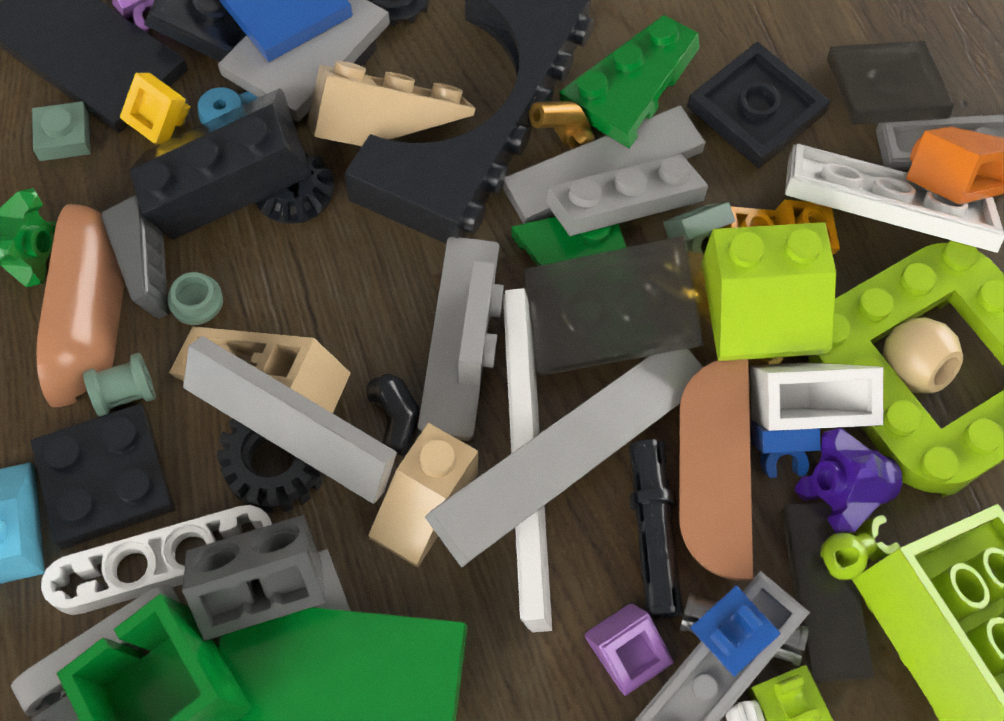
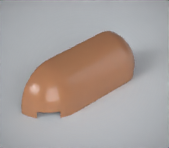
M79 204L65 205L56 223L37 335L38 377L42 393L51 407H62L77 402L75 397L87 391L83 377L84 371L94 368L99 372L112 367L125 280L101 218L103 215L95 209Z
M748 359L715 361L706 365L687 383L680 402L679 519L683 540L690 554L705 569L720 577L740 581L753 580Z

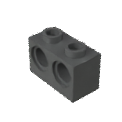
M304 515L186 551L182 591L204 641L325 603L322 562Z

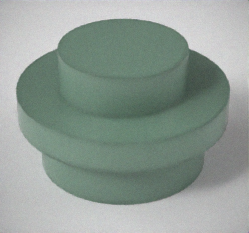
M189 272L179 276L173 282L167 300L171 313L178 321L188 325H200L212 320L219 313L223 304V294L219 284L210 276L198 272Z

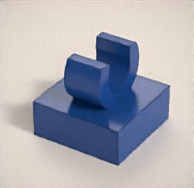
M750 421V444L762 452L760 457L762 471L770 478L776 477V463L778 459L783 455L789 454L792 457V471L798 476H805L808 472L809 460L804 451H820V428L769 431L756 422Z
M737 585L690 627L694 634L733 677L781 634Z

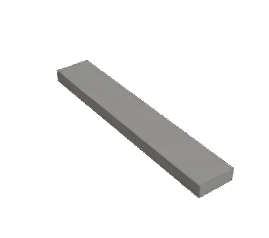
M677 336L435 507L425 516V519L461 567L465 566L678 406L687 383L703 367Z

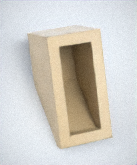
M428 422L396 469L368 535L369 539L418 568L438 537L425 519V516L475 480L478 475V450Z

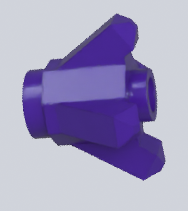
M840 427L823 433L820 449L822 456L814 469L813 475L803 476L794 487L795 493L803 501L823 499L832 507L833 512L827 519L836 533H853L879 505L888 503V501L897 497L902 487V473L894 459L883 456L877 450L868 449Z

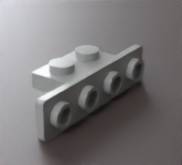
M455 237L447 239L418 422L419 434H421L429 422L458 440L471 441L474 437L483 367H494L497 334L488 333L490 317L500 318L504 285L495 284L499 255V244L497 242L460 237L458 239Z

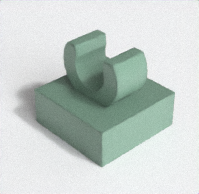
M721 202L696 208L663 221L669 241L685 240L684 251L687 258L691 262H700L704 256L701 250L703 239L705 237L710 239L713 229H719L734 223L735 219L729 202Z

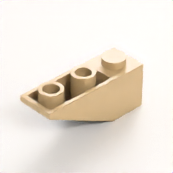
M335 61L334 68L319 65L307 125L314 137L362 146L370 134L390 140L474 116L475 107L462 97L463 91L454 86L434 83L432 90L414 86L415 79L402 74L385 72L384 79L365 75L366 68L345 61Z

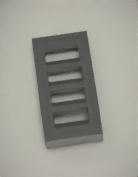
M132 196L103 211L101 218L132 301L152 316L161 319L169 315L163 231L141 214L137 196Z

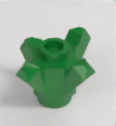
M34 188L16 192L0 207V266L25 287L39 285L44 282L47 269L46 261L52 251L57 221L46 222L39 215L38 210L43 206V203Z

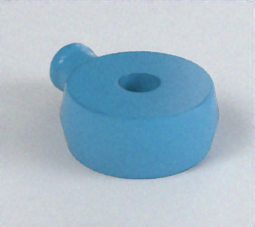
M218 87L210 89L198 101V118L204 124L258 97L248 91L238 95L229 88Z

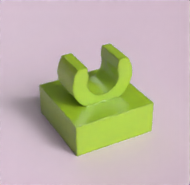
M807 665L798 667L747 690L750 699L756 700L760 704L765 721H833Z

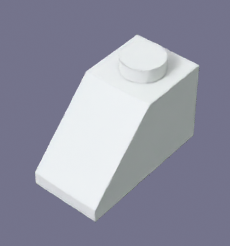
M822 363L750 365L751 420L769 431L883 425L882 367Z

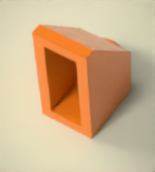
M945 127L924 131L923 136L913 146L910 154L912 164L906 177L907 180L958 205L1004 194V138L956 127Z

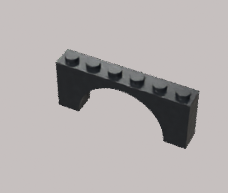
M465 0V20L491 35L502 46L513 64L517 80L510 96L504 105L485 123L451 139L428 143H406L370 134L345 172L349 200L447 244L449 237L458 239L459 237L465 238L467 233L474 235L484 219L486 212L484 204L491 193L497 195L504 186V179L509 173V166L507 165L514 154L520 156L528 144L531 135L530 107L535 102H551L553 97L552 88L556 81L564 82L571 70L574 60L573 52L577 45L584 47L590 38L594 27V19L589 17L591 0Z

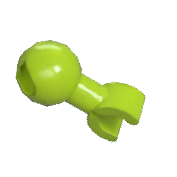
M880 515L865 520L855 531V536L850 533H837L825 540L821 546L820 557L823 558L828 568V574L838 580L854 579L865 570L868 559L875 561L885 558L900 548L896 542L885 545L883 542L877 543L875 541V537L878 536L879 526L886 523L885 516Z

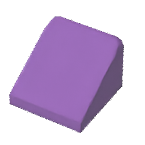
M634 604L626 605L585 633V638L621 693L625 696L674 663L649 613Z

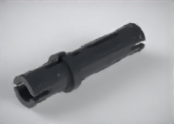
M651 439L637 441L629 445L634 493L629 496L630 508L636 511L645 611L649 613L651 618L669 619L684 615L672 522V507L676 505L675 492L669 488L665 442H657V440Z

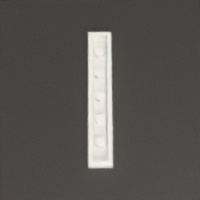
M524 288L505 290V294H503L511 454L540 434L533 316ZM544 505L515 527L520 619L531 632L552 631Z

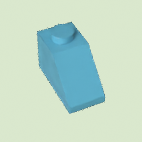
M31 462L0 469V584L45 573L35 466Z

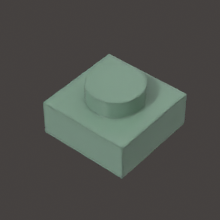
M83 101L32 108L33 151L39 161L91 154L89 113Z

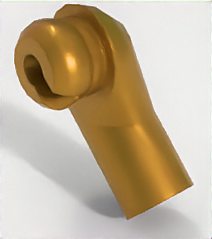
M569 101L535 102L530 107L529 119L534 128H554L563 144L569 146L571 150L595 140V135L590 131L591 126L588 119L576 103Z

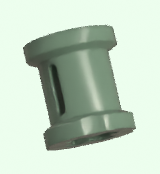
M140 353L130 355L129 362L99 372L91 368L83 373L88 395L99 417L109 414L111 408L143 398L146 402L156 399L152 379Z

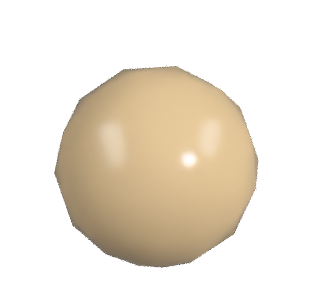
M926 317L912 318L896 326L886 338L882 356L909 390L917 394H932L945 388L955 378L963 363V352L959 337L945 323Z

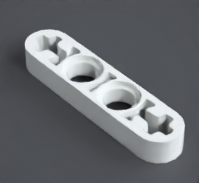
M244 505L70 554L54 561L46 569L42 578L41 590L45 599L61 612L70 615L83 614L138 598L144 593L160 586L170 585L175 587L183 584L185 566L178 564L175 559L176 548L182 540L188 537H199L205 540L207 545L216 542L212 535V532L215 530H219L222 537L226 539L242 534V525L247 522H252L255 529L271 525L272 522L268 514L261 508ZM134 553L145 555L148 560L145 574L133 583L120 582L117 577V568L120 561ZM102 563V574L109 586L108 589L104 590V587L99 582L93 580L77 586V596L74 598L60 591L61 587L69 584V575L74 572L84 580L102 576L97 568V565Z

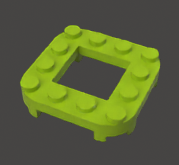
M952 240L948 243L926 246L835 298L832 350L829 354L808 355V363L879 366L883 368V425L860 427L883 456H888L897 462L902 473V484L905 483L925 492L941 493L942 497L961 491L970 482L1004 461V390L941 429L873 344L889 335L896 326L912 318H917L936 306L941 309L951 303L1004 366V274L987 256L979 252L976 247Z

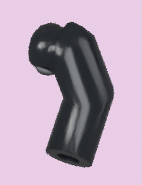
M389 373L383 374L381 377H374L367 385L366 395L369 402H374L375 406L382 407L389 417L382 443L396 451V455L405 456L409 451L418 420L419 406L401 378Z

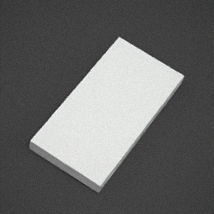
M798 143L796 145L793 144L787 167L785 195L996 253H998L1004 240L1003 227L993 197L958 205L907 180L908 173Z

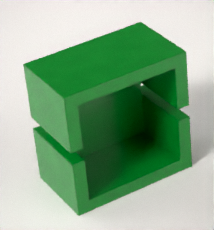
M161 593L114 628L118 639L151 651L146 656H144L142 651L102 637L56 673L79 721H238L252 710L213 639L203 640L190 607Z

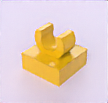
M135 73L119 118L154 144H162L171 139L175 126L184 125L191 106L185 103L186 99L151 73Z

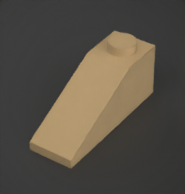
M192 327L169 371L173 377L184 381L189 345L203 336L332 414L351 374L315 338L204 327Z

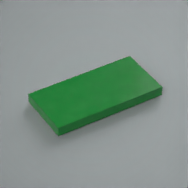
M310 607L221 635L218 650L252 708L251 711L238 721H456L468 626L465 622Z

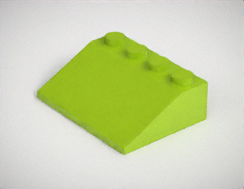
M996 504L899 548L861 573L858 577L852 579L863 596L867 607L875 615L897 650L901 661L909 669L940 721H1004V512L999 504Z

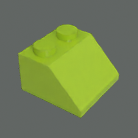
M826 223L713 229L701 264L718 361L829 354L832 350L836 269Z

